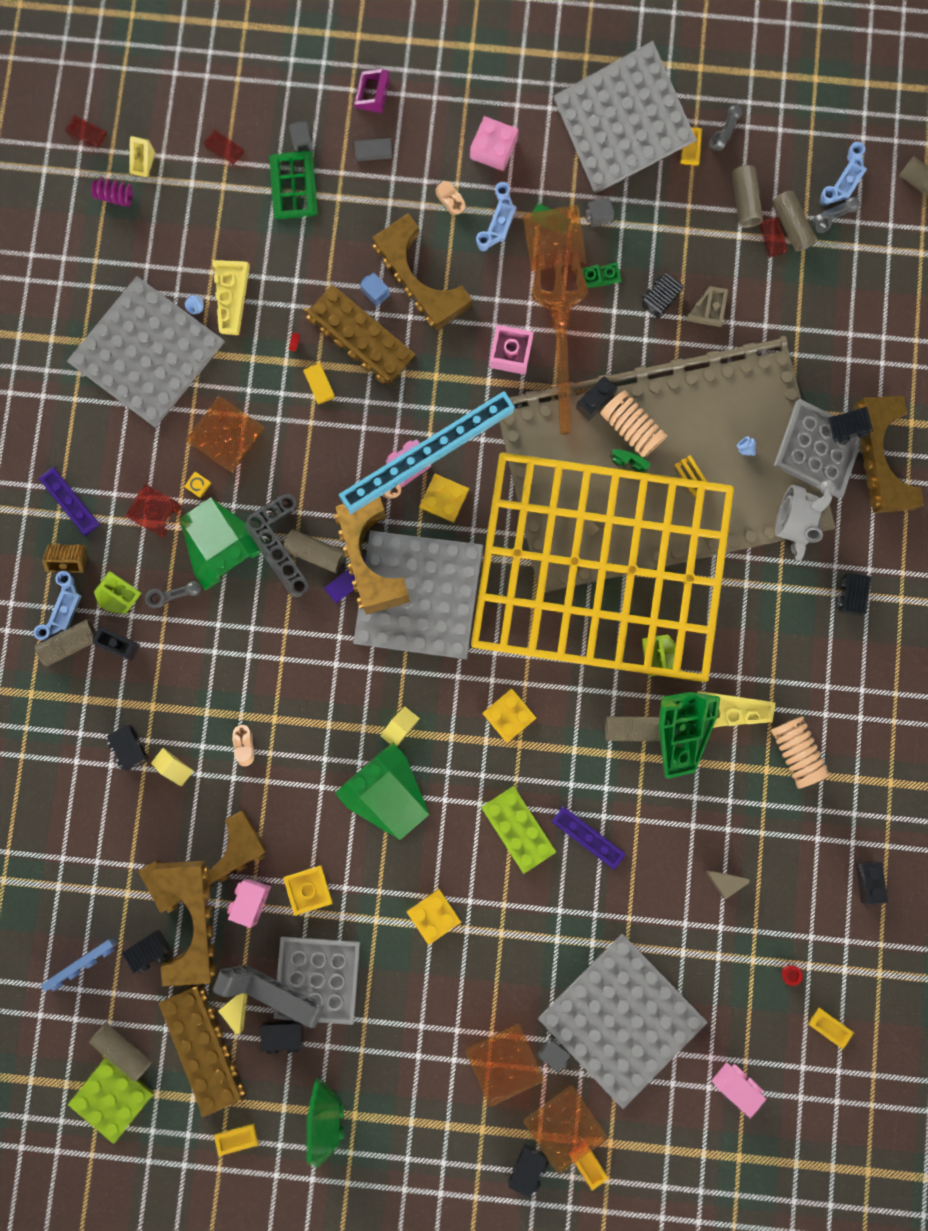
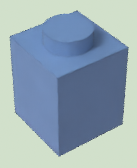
M375 273L366 276L361 281L362 293L376 307L390 296L389 287Z

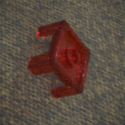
M144 484L125 517L163 539L167 533L164 527L173 512L178 514L182 506L172 498Z

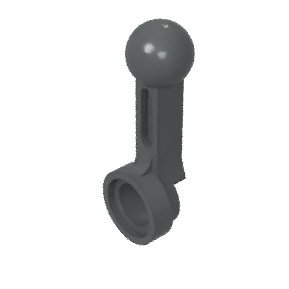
M732 105L729 107L728 117L723 130L718 131L711 138L709 147L714 151L723 149L727 140H730L737 119L742 115L740 106Z
M851 197L845 203L823 211V213L818 214L813 219V228L818 233L827 231L831 227L833 219L848 212L857 211L860 207V201L855 197Z
M190 581L186 586L168 592L151 589L147 592L145 601L149 607L160 608L170 600L186 595H198L201 592V585L196 581ZM155 594H159L161 597L158 604H154L152 601Z

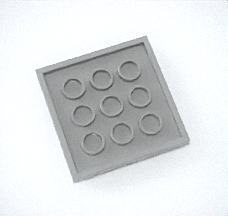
M799 399L795 403L773 467L820 489L823 481L831 480L836 485V490L832 495L840 499L844 496L861 441L856 436L850 438L851 441L844 444L834 443L828 420L833 415Z
M281 936L277 981L320 1003L324 1008L318 1022L353 1025L360 942ZM274 1009V1019L294 1020Z

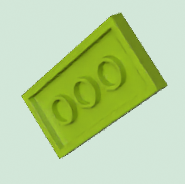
M514 786L481 807L523 874L556 853Z

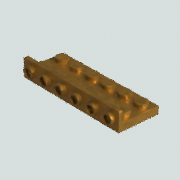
M333 284L310 309L306 308L304 310L306 320L313 326L316 324L324 336H330L334 339V344L340 349L344 348L347 350V354L354 361L356 359L362 363L361 366L367 372L372 371L376 375L375 378L381 384L386 383L390 386L416 357L413 351Z
M199 984L158 1004L201 1114L205 1117L231 1104L242 1102L245 1098L246 1090L243 1083H239L237 1078L238 1069L235 1063L232 1064L230 1060V1049L227 1044L224 1045L222 1040V1029L219 1025H216L214 1019L216 1014L213 1007H209L207 1002V991Z

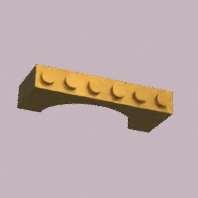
M408 213L372 237V248L377 255L380 254L382 256L385 267L393 271V277L396 282L404 286L403 290L409 299L413 298L418 312L424 313L427 324L430 327L433 326L437 331L473 307V299L462 285L452 290H435L425 286L415 278L407 264V253L412 242L420 236L418 225Z
M904 396L867 397L854 403V410L867 407L873 427V432H870V436L860 438V447L863 452L864 469L866 470L867 487L870 492V504L873 513L909 511L924 506L921 487L907 485L898 479L888 466L884 455L883 440L888 425L892 420H897L907 414Z
M378 497L351 515L344 504L335 506L337 514H334L337 525H341L342 529L338 531L341 542L345 541L346 547H343L346 558H350L351 562L347 564L350 575L354 574L355 580L352 581L355 592L359 591L360 595L357 598L359 608L364 609L367 615L411 602L404 577L392 579L377 575L367 567L362 558V545L366 534L376 523L386 519L381 498Z
M245 810L225 820L229 834L228 845L221 860L209 870V878L206 879L207 887L209 886L210 889L213 888L212 883L217 880L221 883L230 878L229 873L235 870L238 873L247 868L246 864L253 860L256 863L265 857L263 854L267 852V849ZM156 860L138 870L160 913L164 911L170 913L178 908L177 904L182 900L169 891L154 889L152 869L157 863H162L160 860Z
M205 861L157 863L152 869L154 889L166 890L178 896L188 907L194 925L193 939L190 947L181 955L164 960L161 966L162 986L209 984L217 972L216 964H213L215 946L214 944L211 945L213 925H210L209 920L212 917V907L208 906L210 887H207L206 879L209 878V869L205 867Z

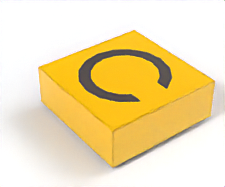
M194 472L184 487L201 498L212 483L197 472Z

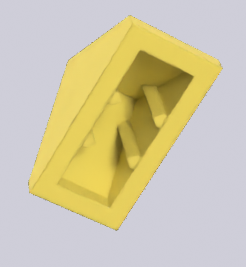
M131 136L130 173L148 177L155 151L149 140Z
M404 707L390 721L381 737L390 745L394 742L398 746L420 718Z
M162 748L151 762L161 775L181 787L193 773L190 767L165 748Z
M246 993L235 996L219 1010V1013L236 1034H240L244 1030L248 995Z

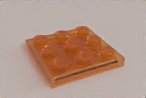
M578 205L522 215L531 272L586 262Z
M218 396L185 441L224 469L233 473L263 433L265 427Z
M519 1023L465 1048L467 1057L490 1107L545 1081Z
M572 1084L523 1120L558 1175L608 1138Z

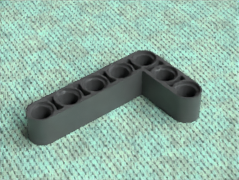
M285 494L251 514L245 523V529L292 597L298 598L307 591L308 583L270 528L271 525L289 515L296 506L295 498L290 494ZM282 502H288L290 504V508H285L282 505ZM266 511H272L275 517H268ZM250 521H257L259 523V527L255 528L251 526ZM262 536L268 537L269 540H270V543H268V544L263 543L262 540H261V537H262ZM272 552L279 553L281 559H274L272 556ZM283 568H289L291 570V575H285L283 573ZM294 584H300L302 591H296Z
M238 966L220 970L213 988L216 994L224 997L246 993L297 1022L312 1028L317 1026L324 1008L320 1003L249 966Z

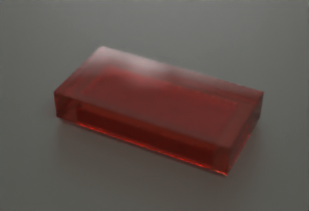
M75 115L65 129L68 134L97 149L107 135L105 130Z
M215 129L204 142L205 147L233 166L244 153L243 148Z
M776 217L762 221L759 226L769 258L786 254L788 248L779 218Z

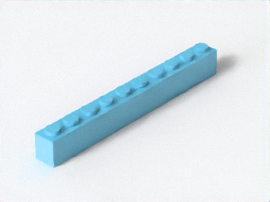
M505 391L340 493V500L350 515L511 415L515 408Z

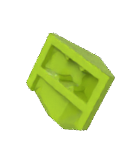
M109 571L95 589L94 594L98 605L107 612L126 614L141 592Z
M668 634L656 636L652 667L673 670L676 643ZM647 638L642 639L644 660L647 646Z

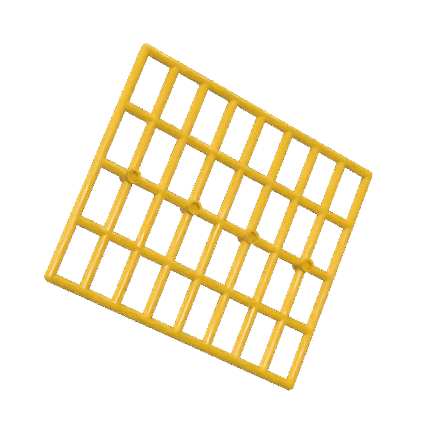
M504 452L500 453L471 646L478 649L707 682L711 667L734 487L684 478ZM506 461L527 464L521 502L500 499ZM534 465L555 468L550 506L529 504ZM563 469L583 472L578 511L557 508ZM591 473L612 476L606 515L585 512ZM619 477L640 480L635 519L614 516ZM648 481L669 484L663 523L643 520ZM676 485L697 488L692 527L671 524ZM705 489L726 492L721 532L700 529ZM499 507L520 510L513 549L493 546ZM527 511L548 514L543 553L522 550ZM556 515L577 518L571 557L550 555ZM584 520L605 522L600 562L579 558ZM613 524L634 527L628 566L607 563ZM641 528L662 531L657 570L638 568L636 565ZM670 532L691 535L686 574L665 572ZM699 536L720 539L714 579L699 577L694 574ZM492 554L513 558L507 596L486 593ZM521 558L541 561L536 601L515 598ZM549 562L565 564L570 567L564 605L543 602ZM577 567L598 569L593 609L572 606ZM606 571L625 573L627 575L622 613L601 610ZM635 575L656 578L650 618L629 615ZM663 579L680 581L684 584L679 622L658 619ZM692 583L713 586L708 626L687 623ZM485 601L506 604L500 644L479 641ZM513 605L534 608L529 648L508 645ZM542 610L563 612L557 652L536 649ZM571 614L592 617L586 657L565 654ZM599 618L620 621L615 661L594 658ZM628 622L649 625L644 665L623 662ZM657 627L678 630L673 670L652 667ZM686 631L707 634L702 674L680 671Z

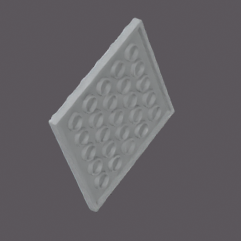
M653 41L553 96L595 194L697 141Z
M136 276L67 362L156 428L224 344V340Z
M370 531L365 564L370 570L382 577L392 579L404 577L411 602L367 615L364 609L358 608L353 644L467 660L483 545Z
M623 934L538 1017V1020L622 1109L708 1023Z

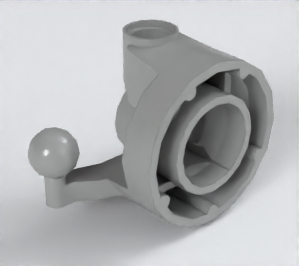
M825 480L821 483L820 491L824 494L821 498L806 493L803 487L791 485L781 502L775 525V535L794 541L790 549L795 554L797 561L802 560L806 545L809 542L815 543L822 539V522L819 519L821 512L829 505L832 494L836 490V485L831 480Z

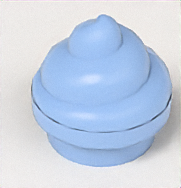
M194 295L189 296L185 302L187 311L191 314H199L204 309L203 298Z
M745 437L738 443L737 447L741 455H756V441L754 439Z

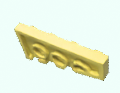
M213 260V267L215 268L214 281L217 290L216 300L218 301L219 332L221 334L239 335L250 264L239 261Z
M697 691L700 694L720 697L718 716L713 728L773 722L775 702Z

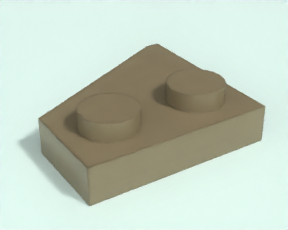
M710 286L688 314L686 321L721 327L728 289Z

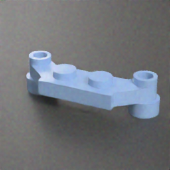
M854 142L849 148V154L847 155L849 164L836 185L824 188L820 199L822 206H829L831 203L849 199L867 170L862 160L865 146L861 142Z
M500 182L495 187V195L499 203L488 231H482L476 237V243L481 251H487L489 247L496 243L505 241L517 206L512 204L509 196L510 187L505 182Z
M60 571L55 577L56 583L62 589L46 626L38 625L34 629V636L38 640L46 641V639L70 627L82 596L78 594L74 583L75 580L67 571Z

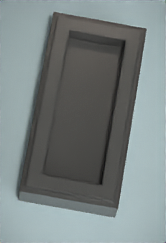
M390 138L354 141L356 161L392 158Z

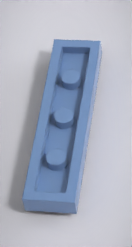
M115 938L107 940L41 984L44 992L50 989L52 991L57 990L64 985L62 981L67 978L72 980L81 974L79 972L80 969L83 967L88 969L97 963L96 959L101 955L106 957L114 952L113 947L118 945Z

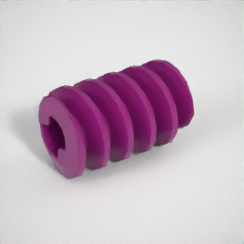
M101 176L98 181L97 179L93 181L91 195L93 199L99 198L101 201L106 200L108 203L113 202L116 205L120 204L124 207H130L133 200V186L128 184L126 188L125 182H121L119 186L117 180H114L112 184L110 178H107L105 182V178Z

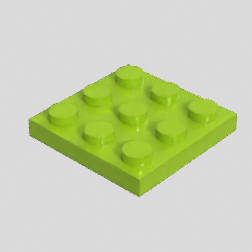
M105 1058L68 1106L114 1144L149 1101L154 1092L139 1079L136 1082L132 1081L116 1065L114 1066L108 1058Z

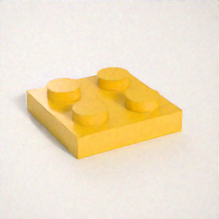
M434 474L419 509L454 524L469 492V488Z
M513 689L509 690L482 713L506 743L536 719Z
M322 865L283 877L294 916L333 904Z
M440 889L407 911V914L428 945L461 923V920Z

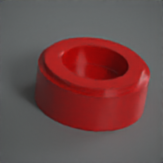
M293 332L289 344L290 351H297L301 336L299 333Z
M787 965L783 968L781 977L786 984L796 986L801 983L803 974L797 966Z

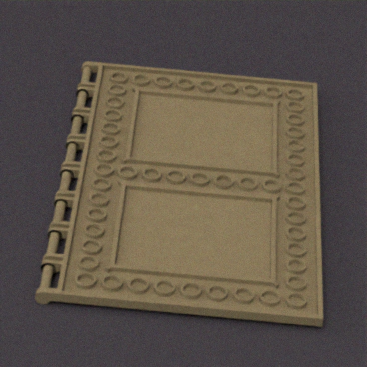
M785 336L768 342L745 344L740 348L722 352L718 350L708 352L706 355L685 360L682 358L671 360L670 363L648 368L646 366L634 368V371L611 376L610 374L598 376L597 379L565 383L560 387L542 391H528L523 395L509 397L513 404L527 401L528 406L514 409L511 415L499 421L506 453L635 471L631 467V463L624 468L615 465L611 460L610 455L614 449L628 451L638 456L640 454L636 453L635 447H630L629 442H626L624 437H621L619 432L615 431L614 426H611L609 421H606L600 413L605 406L588 421L576 409L577 402L585 394L576 396L575 393L577 390L593 387L603 376L612 383L635 378L636 383L618 386L613 398L626 390L628 396L632 397L634 402L623 413L634 403H638V409H644V413L641 416L645 413L649 415V418L640 427L649 419H653L654 423L645 432L654 424H658L659 428L653 434L663 430L668 435L655 450L644 458L651 463L646 473L680 478L674 468V464L691 455L707 482L734 487L726 553L788 540L775 535V525L781 502L791 485L803 487L806 493L816 495L819 498L824 496L820 489L773 467L795 403L801 399ZM776 347L780 348L779 352L757 356V351ZM744 355L743 360L721 364L720 359ZM708 363L706 368L687 372L684 370V367ZM672 371V375L648 379V375ZM559 394L564 396L563 399L539 403L540 398ZM750 437L756 441L755 456L741 455L739 453L737 445L743 438ZM508 461L517 501L521 502L527 464ZM687 462L688 466L690 467L691 471L693 472L697 480L700 481L695 472L693 471V469L691 468L690 464ZM534 465L529 504L550 506L555 472L554 467ZM683 465L680 466L686 477L691 480ZM562 470L557 508L578 511L583 478L582 471ZM591 473L585 512L591 513L596 510L599 514H607L612 476ZM619 477L614 516L635 519L640 480ZM648 481L643 520L658 523L664 522L669 484ZM676 485L671 524L692 527L696 497L693 498L685 486ZM705 491L700 529L721 532L726 492ZM828 505L821 512L819 519L822 522L823 532L836 528L830 505ZM527 511L525 535L529 552L543 553L548 514ZM556 515L550 555L571 557L577 518ZM613 524L607 563L628 566L634 527ZM605 526L592 537L583 528L579 553L580 559L600 562ZM641 528L636 563L638 568L657 569L662 531ZM670 532L665 567L687 562L691 535ZM699 536L695 560L718 555L720 539ZM531 560L538 587L541 561ZM549 562L545 593L567 588L569 565ZM577 567L575 586L597 582L598 569ZM606 571L605 580L625 576L626 574Z

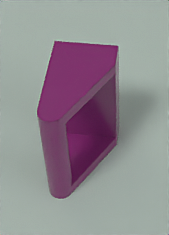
M378 69L361 73L354 102L355 108L378 113L383 112L390 82L389 70ZM367 79L378 81L375 99L363 100Z

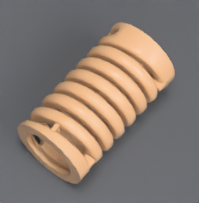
M624 390L613 398L600 414L606 421H609L611 426H614L615 431L619 432V435L624 437L626 442H629L630 447H635L634 450L640 454V457L645 458L668 435L663 430L653 434L659 428L658 424H654L645 432L654 423L653 419H649L640 427L649 418V415L645 413L641 416L644 413V409H638V403H634L623 413L634 402V399L629 397L628 392Z
M803 716L771 729L772 735L777 739L776 743H785L779 747V750H788L782 754L783 758L793 756L785 762L787 765L796 763L789 767V771L799 770L792 774L798 789L819 782L831 775L827 771V766L823 764L824 759L820 757L821 753L816 751L818 746L813 744L814 738L810 737L811 732L805 730L808 725L804 723Z

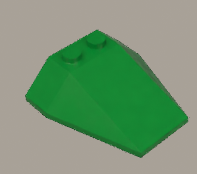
M209 498L179 518L194 575L205 591L221 581L220 576L248 557L255 558L261 554L247 533L245 523L212 498Z
M687 692L662 697L659 713V733L665 778L669 779L696 772L718 716L719 696Z
M394 742L335 793L349 810L399 840L430 815L407 757Z
M317 1078L314 1083L307 1116V1164L314 1168H319L337 1149L345 1134L344 1126H341V1118H344V1105H341V1098L321 1078Z

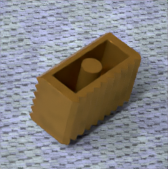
M48 544L42 562L45 572L67 571L84 573L89 557L84 544L82 546L80 544Z

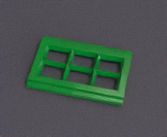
M302 151L269 155L274 219L318 215L313 152ZM303 159L304 173L294 174L293 160ZM280 161H290V175H281ZM305 177L306 191L296 192L295 178ZM291 178L292 192L282 193L281 179ZM306 195L307 209L297 210L296 196ZM292 196L294 210L284 211L282 197Z

